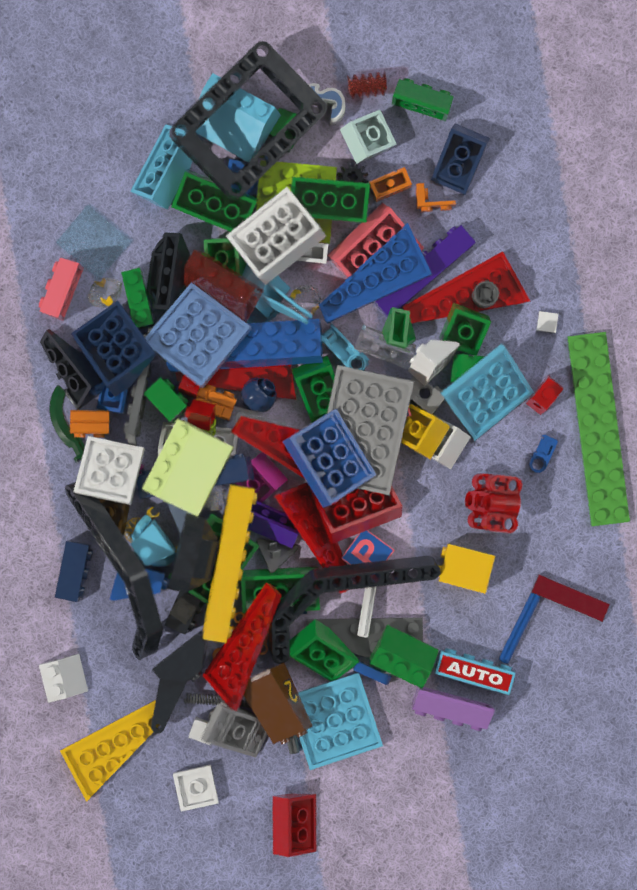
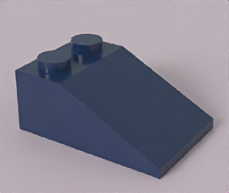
M455 123L450 130L431 181L466 195L490 138Z

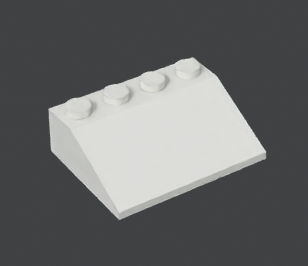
M286 187L226 237L259 279L266 285L324 239L326 235Z

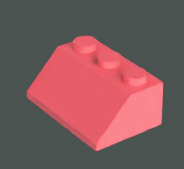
M60 258L59 261L54 263L52 272H54L53 277L47 281L45 287L47 293L39 302L38 307L41 313L64 321L84 269L83 266L64 258Z

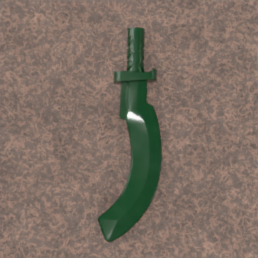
M57 385L50 399L49 411L51 422L63 443L67 447L73 448L76 457L73 459L77 463L79 459L82 461L85 445L81 438L70 434V427L63 414V402L66 394L64 389Z

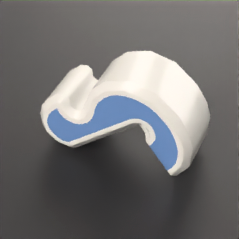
M308 84L325 101L326 106H332L330 125L340 122L345 113V97L341 91L335 88H326L319 91V84Z

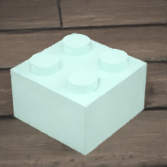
M381 110L353 120L340 129L356 164L382 154L397 145Z

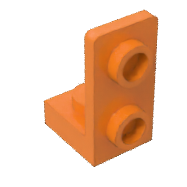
M417 183L415 186L417 209H421V212H431L433 208L449 211L456 205V200L425 202V200H428V188H424V183Z

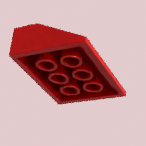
M308 486L322 526L331 544L402 517L403 506L392 486L390 495L356 488L326 507H322L313 490Z

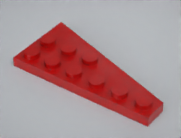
M291 365L218 369L207 382L208 385L216 388L242 391L245 383L251 378L269 379L275 385L276 397L296 400ZM180 371L175 372L177 381L181 382L184 374Z
M246 416L239 418L231 431L233 434L305 479L282 442L301 429Z
M308 482L275 495V498L323 568L347 565L341 559L343 554L338 542L331 544L322 526L308 489Z
M269 583L264 585L231 633V637L227 639L202 675L234 711H237L281 598V594Z

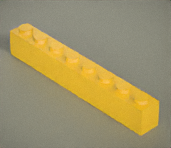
M234 484L229 486L219 540L220 544L202 631V638L205 640L226 643L227 638L231 637L232 626L229 625L230 620L234 619L236 611L233 604L234 600H237L239 596L237 582L241 581L243 569H240L241 562H245L246 550H244V545L248 543L250 531H247L248 524H252L254 513L251 512L252 504L255 505L257 493H254L255 489Z

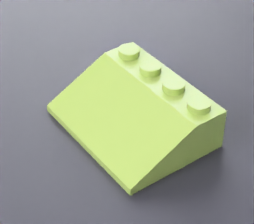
M177 419L142 489L195 516H199L234 447L184 420Z

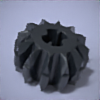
M347 162L348 169L342 165L340 167L342 172H337V176L341 178L337 181L350 182L348 176L351 177V174H355V178L358 180H354V182L368 183V180L364 179L368 177V172L362 173L365 167L361 166L358 169L356 162L354 167H351V163Z

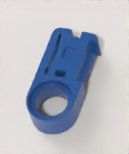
M541 435L543 439L541 438L536 452H533L529 461L531 471L541 473L546 469L558 443L556 439L547 435ZM535 459H541L543 462V467L540 470H536L532 466Z
M360 661L353 668L354 671L385 685H389L392 678L391 675L384 674L380 670Z

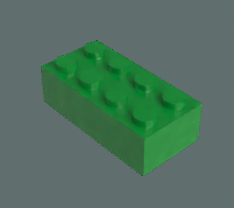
M187 169L171 208L232 232L253 214L258 198L245 193L239 199L231 200L208 177ZM231 187L234 193H239V190Z
M292 177L291 192L312 218L366 223L370 184Z

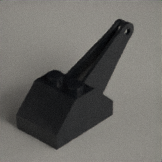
M201 631L152 669L160 679L151 729L154 733L159 734L164 731L187 681L191 679L193 682L203 673L201 670L205 664L207 640L202 638ZM156 724H160L161 728H157Z

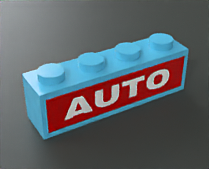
M445 648V651L440 650L434 670L435 674L510 695L516 674L512 671L511 666L501 664L498 667L493 665V661L482 659V662L474 660L475 656L464 653L463 656L456 654V650Z

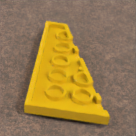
M156 700L60 750L86 802L153 733L151 724Z

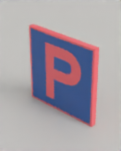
M367 530L358 534L341 559L349 565L388 560L395 550Z

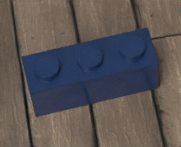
M66 541L54 598L79 602L80 598L83 599L85 594V587H82L84 579L87 580L89 568H86L87 562L91 561L93 550L90 549L91 545Z

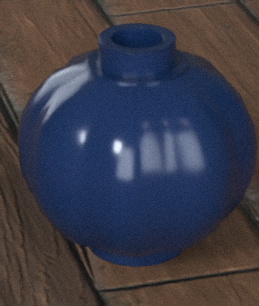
M259 377L249 379L242 389L245 408L257 412L270 410L276 401L275 385L269 379Z

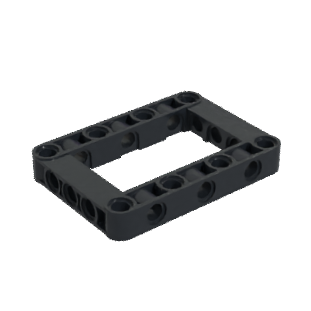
M259 41L173 124L169 131V136L229 199L237 200L326 113L327 106L325 101L268 42ZM257 49H262L265 52V57L259 56ZM261 69L300 111L238 173H233L223 163L224 160L222 158L219 159L210 149V146L206 145L196 135V130ZM230 76H237L239 83H233L230 80ZM203 102H209L212 105V109H205ZM312 105L319 108L318 114L312 111ZM176 128H182L185 135L178 136L175 131ZM285 132L292 133L293 140H288L285 137ZM258 158L265 159L266 166L259 165ZM232 184L239 187V193H234L231 190Z

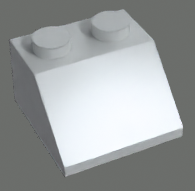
M430 340L426 345L421 344L415 351L417 354L410 360L411 366L408 372L425 386L449 364L460 344L458 342Z
M439 418L448 424L450 428L432 456V459L451 469L469 441L470 436L458 427Z
M79 654L44 662L39 665L48 703L88 691Z

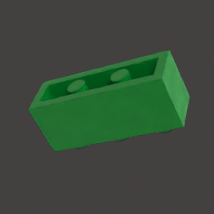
M141 268L121 272L132 321L138 329L155 326Z

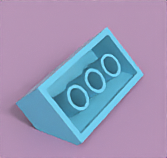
M165 124L130 192L168 210L178 191L185 171L190 169L193 161L171 140L169 131L172 126ZM176 128L175 131L178 136L185 135L184 130Z

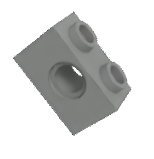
M413 376L411 381H414L410 400L422 410L433 415L445 401L441 394L443 390L438 386L434 388L429 383L424 386ZM422 389H428L430 396L423 399L420 397L419 392Z

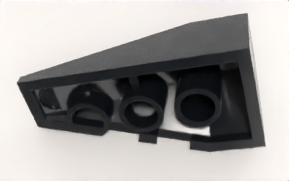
M50 329L46 330L40 343L50 363H55L58 373L56 376L58 380L63 378L67 386L64 390L66 396L76 409L79 410L102 392L105 383L84 355Z

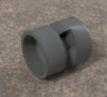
M483 281L473 290L472 301L479 308H489L498 300L499 290L494 283Z

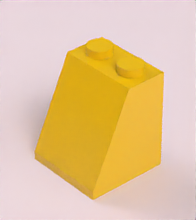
M448 543L446 547L443 546L440 558H443L442 566L438 565L441 571L438 581L486 594L495 556Z

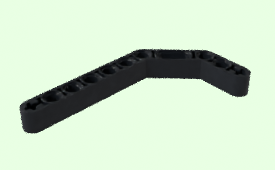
M76 482L65 486L68 499L125 583L137 626L132 650L135 657L141 660L158 651L163 634V625L149 575L100 500L96 497L75 493Z
M419 556L311 569L278 603L268 629L269 651L273 661L277 664H282L289 659V626L322 593L434 580L439 577L441 572L437 562L432 556ZM302 594H305L295 605L291 606Z

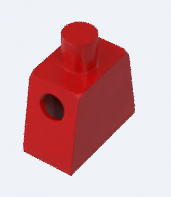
M548 375L526 404L541 415L547 411L564 388Z

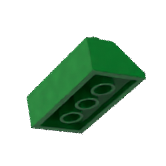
M318 566L278 568L274 573H270L269 569L243 570L241 579L243 614L246 613L266 583L271 584L281 594L282 598L311 569L318 568ZM302 594L291 606L295 605L305 594ZM320 597L305 611L320 610Z

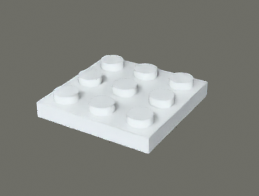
M88 436L74 492L131 505L145 449L143 447Z

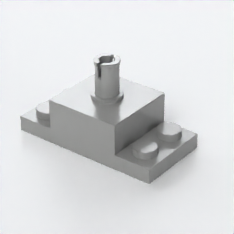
M221 702L217 705L216 709L209 713L208 718L210 721L201 740L256 758L267 736L258 718L245 709L238 708L237 711H234L226 703Z

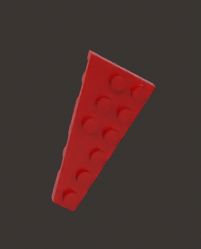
M502 251L404 305L402 308L403 310L410 311L411 323L414 324L447 318L453 303L479 312L531 301ZM489 281L497 286L499 296L498 300L491 307L482 309L477 307L472 301V292L479 283Z

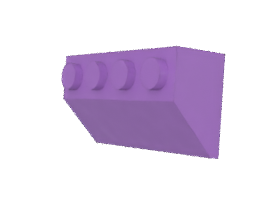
M423 687V689L416 688L411 707L417 715L426 716V713L434 715L433 718L436 720L445 721L446 718L452 720V724L458 726L468 724L471 725V729L482 731V728L488 729L495 711L490 704Z

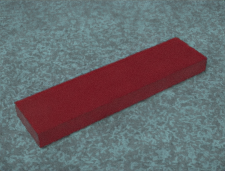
M539 574L531 591L603 622L610 605Z

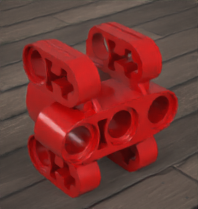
M484 473L474 475L472 485L475 490L467 492L465 496V506L472 510V513L468 516L469 526L474 529L494 532H515L518 528L517 517L521 507L520 491L523 487L522 481L518 477ZM479 480H485L486 484H479ZM512 480L516 482V488L513 491L509 488V483ZM495 481L502 482V486H495ZM475 518L482 519L481 522H475ZM507 519H510L512 522L510 529L505 528V521ZM491 520L498 521L497 525L491 524Z

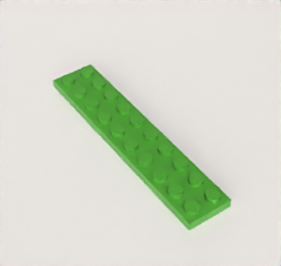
M606 332L568 336L567 341L591 526L630 522Z

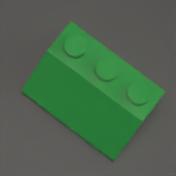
M403 78V80H398L392 98V105L446 122L454 96L450 95L451 93L446 90L436 91L430 85L422 84L420 86L414 84V81L411 79Z
M387 624L370 656V664L423 689L432 671L439 649Z

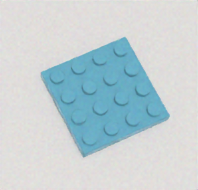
M500 344L441 394L470 436L477 440L531 396L534 391L507 349Z
M358 672L298 692L313 726L307 729V734L299 737L310 770L383 746Z

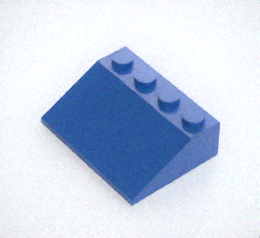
M334 409L282 441L322 507L333 504L376 476L375 471L337 409Z

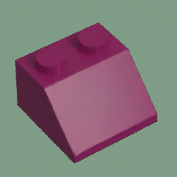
M261 452L251 460L254 480L234 484L254 488V493H257L256 501L263 503L288 479L269 457Z

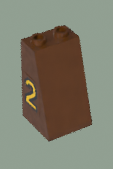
M285 663L249 679L243 695L273 744L280 742L283 745L291 741L292 736L296 735L299 738L308 733L307 729L313 727Z

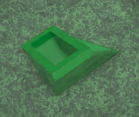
M394 307L390 309L382 329V334L388 345L406 348L416 341L410 319V311Z

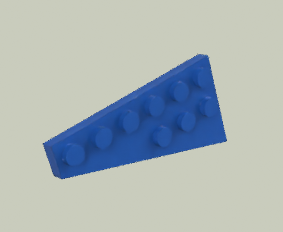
M405 224L396 235L392 236L382 248L378 249L353 275L349 276L339 288L335 289L318 305L327 324L432 276L409 224Z

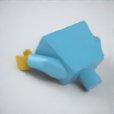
M151 507L146 511V515L136 524L132 533L133 541L131 546L138 559L142 560L146 566H167L174 562L178 546L174 547L158 525L155 518L160 513H156L155 516L152 515L151 510L154 507Z

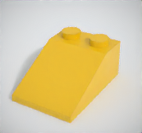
M409 403V410L412 416L406 417L401 443L431 460L450 426L439 418Z

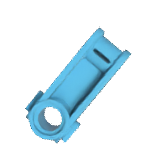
M331 324L330 328L322 335V342L344 366L352 368V361L358 359L362 362V366L359 369L365 371L369 365L368 357L363 352L360 353Z

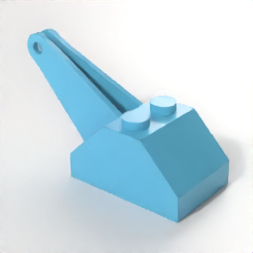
M248 263L242 277H226L221 283L226 289L266 319L275 310L305 324L309 323L302 315L281 304L280 302L283 299L309 319L313 317L308 311L286 296L290 291V287L278 275L265 285Z

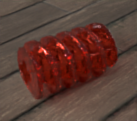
M385 71L382 77L379 72H376L375 78H373L372 73H368L367 79L363 73L360 75V79L354 74L352 80H350L347 75L348 92L351 98L354 99L356 93L360 99L363 93L369 98L371 92L377 97L378 91L381 92L382 96H385L387 90Z

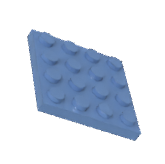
M191 282L145 339L155 353L203 388L252 328Z

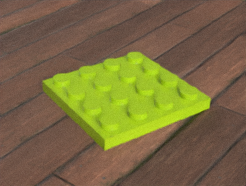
M260 160V165L266 166V161ZM276 162L259 179L256 211L286 187L291 191L292 177L336 181L337 167ZM313 218L326 235L320 242L330 244L332 220Z

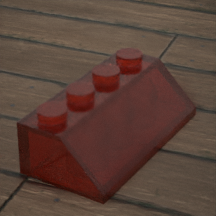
M194 249L185 265L184 285L186 287L192 282L245 323L247 322L264 289L203 251Z

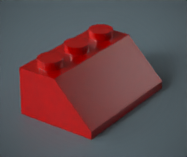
M282 794L273 796V854L293 857L316 852V794Z

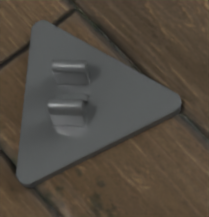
M258 538L256 541L270 573H274L298 550V546L295 544L293 548H290L272 540Z

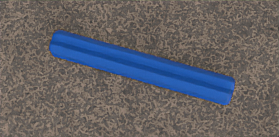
M535 593L530 594L499 657L501 662L509 663L540 600L539 595Z

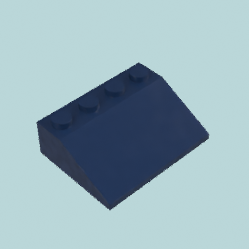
M118 300L71 333L102 381L115 397L129 388L156 356V353Z

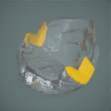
M108 277L102 278L101 282L94 281L89 289L88 301L98 308L109 307L119 299L122 291V282Z
M312 285L298 286L290 294V299L311 315L315 314L322 300L318 288ZM289 304L290 309L302 315L304 318H308Z

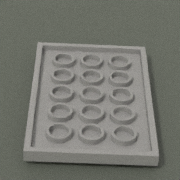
M337 365L328 413L337 409L376 473V476L357 488L390 495L414 381Z

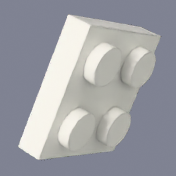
M211 765L173 773L181 811L219 803Z

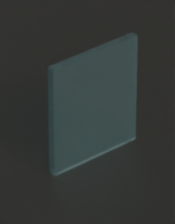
M87 205L56 243L100 279L124 249L130 245L131 240Z

